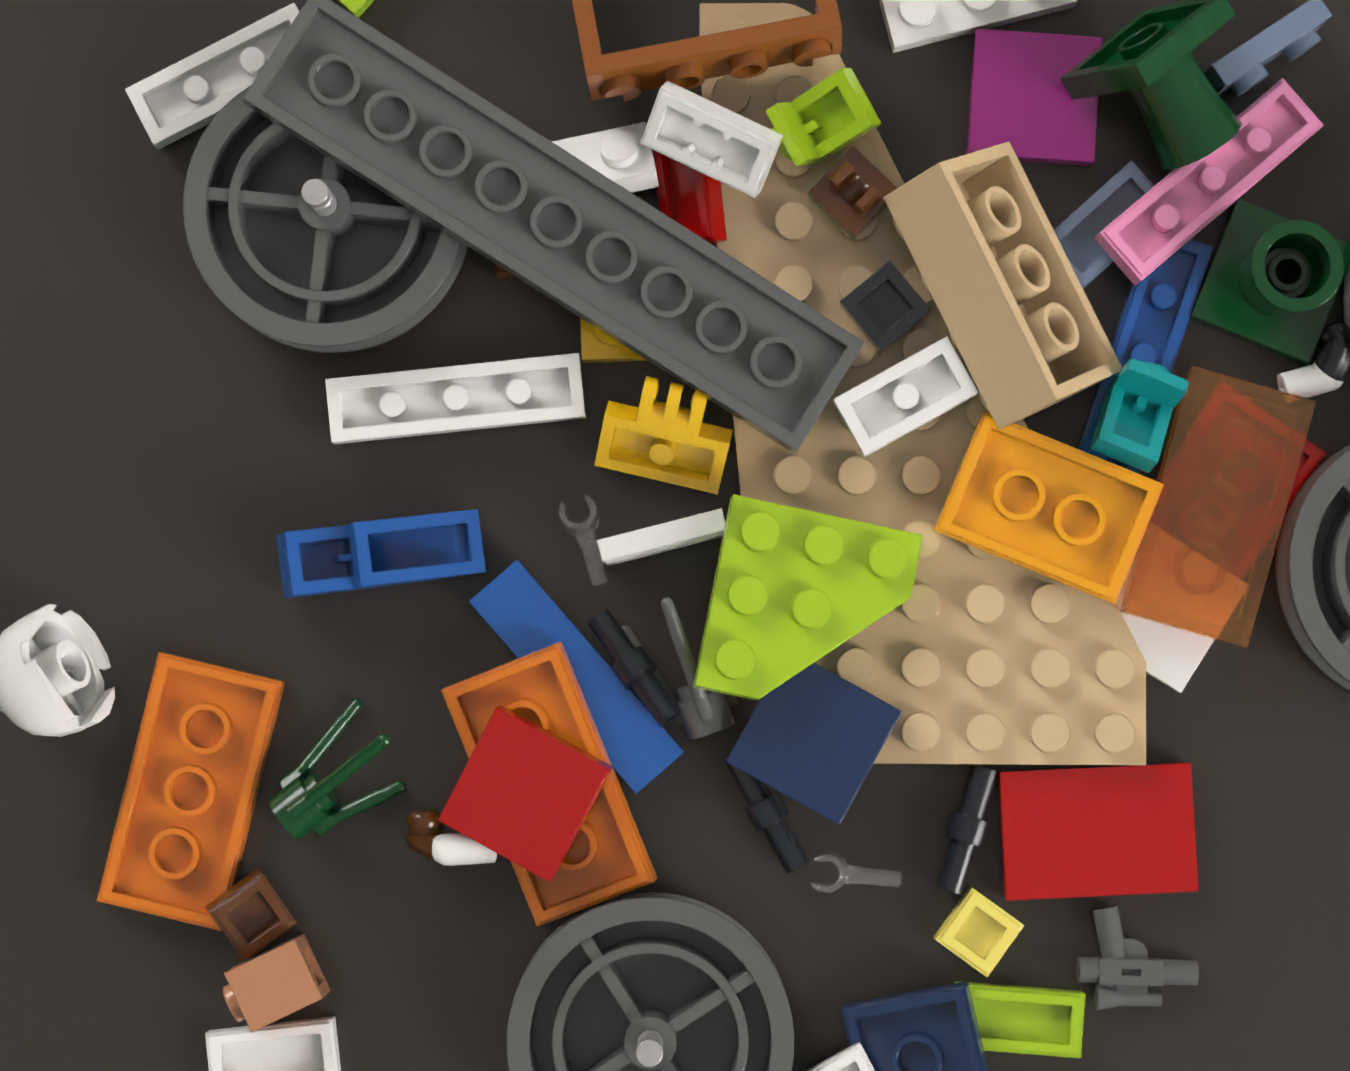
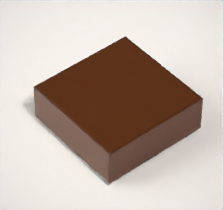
M259 869L254 870L205 906L208 913L244 962L297 923Z

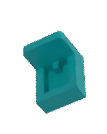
M1130 359L1107 387L1089 449L1149 473L1159 461L1173 408L1186 395L1189 382L1171 374L1165 367L1159 364Z

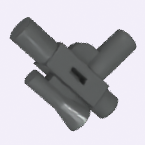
M1118 905L1093 909L1101 956L1078 957L1076 975L1078 983H1095L1094 1007L1096 1011L1118 1006L1161 1007L1162 992L1159 990H1148V986H1197L1199 980L1197 960L1148 957L1147 948L1142 942L1134 938L1123 937Z

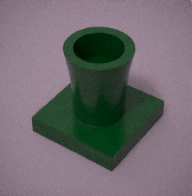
M1187 0L1145 9L1061 77L1060 80L1072 100L1129 90L1150 132L1161 167L1165 170H1171L1189 165L1206 157L1234 137L1242 125L1238 117L1218 95L1191 53L1192 50L1236 14L1228 0Z
M1237 199L1232 204L1203 276L1189 320L1304 366L1310 363L1350 263V244L1334 238L1326 229L1313 222L1290 220ZM1276 268L1280 269L1283 272V274L1286 277L1287 284H1284L1278 280L1276 276Z

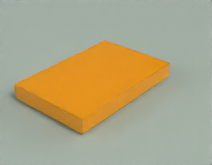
M983 411L933 531L1113 605L1116 604L1164 484L1015 423L998 430L991 414Z

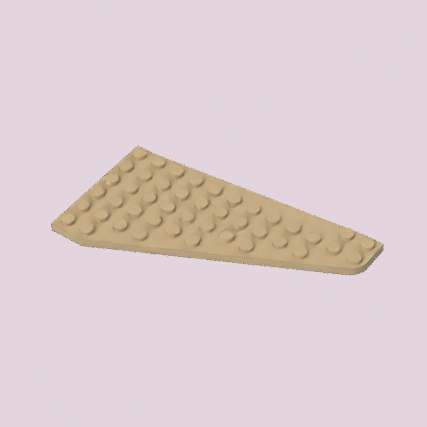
M700 3L699 36L812 14L801 7L788 3ZM835 54L814 58L813 66L808 67L797 66L794 62L768 67L766 72L752 78L737 79L731 75L705 79L701 84L702 97L771 129L773 124L766 113L767 109L776 103L791 102L839 69L846 67L840 55ZM874 128L818 164L796 166L792 160L787 159L777 150L763 188L756 198L720 182L727 241L716 243L717 248L865 342L795 453L787 450L733 415L741 496L923 535L911 598L815 662L902 711L873 764L1146 765V661L1117 604L1112 605L933 531L981 413L983 411L988 412L980 400L979 393L977 396L866 457H863L833 403L834 398L946 336L952 344L950 331L933 297L929 295L922 283L921 273L905 240L900 237L894 227L893 216L888 206L853 240L808 197V192L853 146L897 188L902 186L904 182L877 128ZM890 260L929 306L931 311L880 354L840 307L839 303ZM955 349V351H956L958 357L960 358V360H961L963 366L965 367V369H966L967 373L969 374V376H970L972 382L974 383L976 389L978 390V388H977V386H976V384H975V382H974V380H973V378H972V376H971V374H970V372H969V370H968V367H967V365H966V363H965V361H964L962 355H960V354L957 352V350ZM1024 419L1015 422V424L1028 429Z

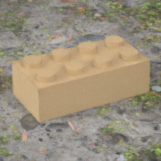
M1009 141L939 162L883 197L893 216L894 227L900 237L905 240L921 273L922 283L929 295L933 297L950 331L952 344L957 352L962 355L979 390L980 400L985 409L991 414L998 430L1066 400L1120 372L1122 366Z

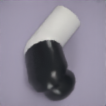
M1335 322L1323 328L1318 341L1321 350L1312 365L1277 374L1278 389L1286 404L1334 391L1342 386L1350 373V327L1348 325Z

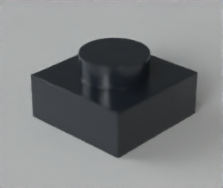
M890 260L839 303L840 307L880 354L931 311L929 306Z

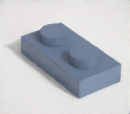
M1309 0L1213 63L1204 74L1218 95L1231 88L1236 97L1265 79L1269 73L1264 68V65L1282 53L1291 62L1318 44L1322 39L1316 31L1332 14L1322 0Z

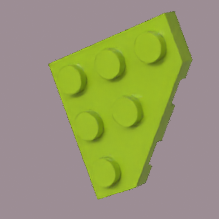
M733 494L730 498L693 687L752 700L762 698L911 598L923 535Z

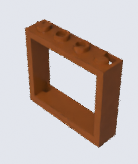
M572 0L592 101L623 95L624 102L637 98L642 91L660 88L667 80L689 90L700 86L705 79L725 75H731L737 79L752 78L766 72L768 67L793 62L797 66L808 67L813 66L814 58L842 53V25L836 0H814L817 14L604 55H602L592 0Z

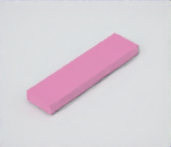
M1283 78L1237 116L1242 125L1233 138L1206 157L1189 165L1174 169L1094 237L1134 286L1146 278L1324 126Z

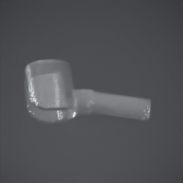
M585 495L590 509V515L586 521L576 524L568 520V513L564 502L560 504L559 517L566 531L576 536L578 545L582 549L592 586H596L608 581L597 548V539L594 532L599 523V512L593 499Z
M824 853L813 860L832 862L839 870V878L834 884L811 882L812 887L819 892L832 893L844 884H868L898 888L901 884V872L847 865L845 859L835 853Z

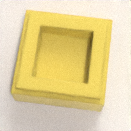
M969 886L933 938L988 977L1024 925Z

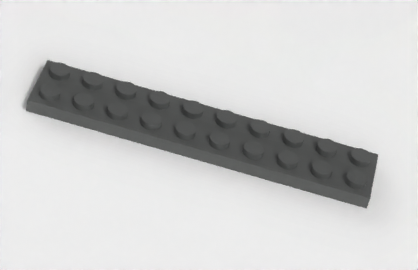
M331 0L306 1L243 97L244 104L688 387L707 395V399L792 453L798 451L865 343Z

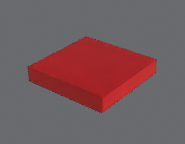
M499 705L495 708L438 821L551 882L560 869L613 766Z

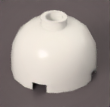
M47 604L27 614L5 629L0 635V711L14 724L32 735L62 737L80 732L107 717L115 700V686L104 691V680L99 669L107 670L111 668L108 655L96 633L80 615L72 610L60 615L54 611L57 605Z

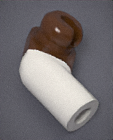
M419 810L411 811L408 814L407 825L409 833L404 834L411 850L445 866L495 863L497 858L496 852L461 833L450 834L440 832L441 822L438 821L440 814L437 811Z

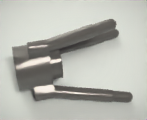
M668 597L662 599L661 607L667 621V627L688 683L677 689L680 698L678 701L658 668L654 673L681 711L680 715L671 722L672 727L683 725L687 739L693 740L734 725L736 722L730 707L739 703L737 696L693 687L697 665L673 600ZM622 625V630L635 648L639 646L644 648L629 625Z

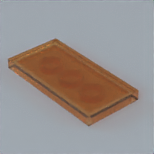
M1192 366L1187 372L1185 380L1189 382L1186 395L1178 404L1157 482L1164 484L1136 552L1120 612L1237 647L1247 648L1316 401Z

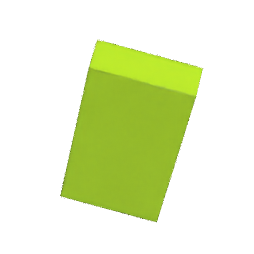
M968 982L984 1051L1081 1058L1086 996L1083 991Z

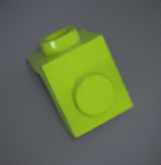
M841 68L791 102L776 103L766 110L773 124L771 130L783 135L778 150L787 159L792 160L796 166L822 163L882 124L852 68Z

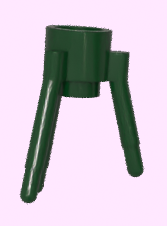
M353 699L299 764L279 779L283 789L268 801L278 821L296 839H302L313 829L322 836L339 822L381 804L385 800L404 792L406 789V784L403 781H396L334 810H330L337 803L332 790L389 745L390 737L387 734L379 735L322 779L316 773L306 778L308 773L361 710L363 703L360 699Z

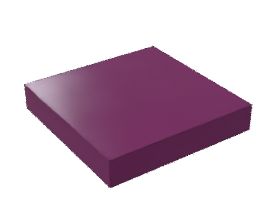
M976 29L973 34L966 154L1009 141L1018 160L1021 162L1091 166L1094 163L1098 96L1072 100L1060 78L1102 45V37Z

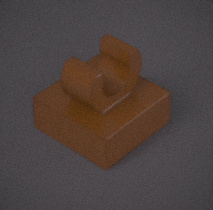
M853 146L808 192V197L855 240L887 207L883 197L897 189V187Z

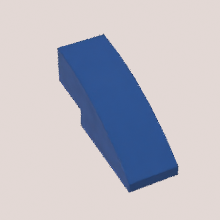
M478 509L353 522L342 526L287 531L276 536L284 599L486 572Z

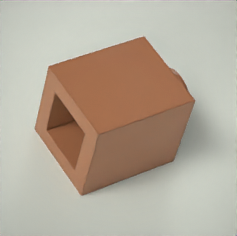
M304 933L245 962L237 964L224 973L229 983L223 987V995L227 1006L238 1022L246 1020L251 1033L321 1000L331 991Z

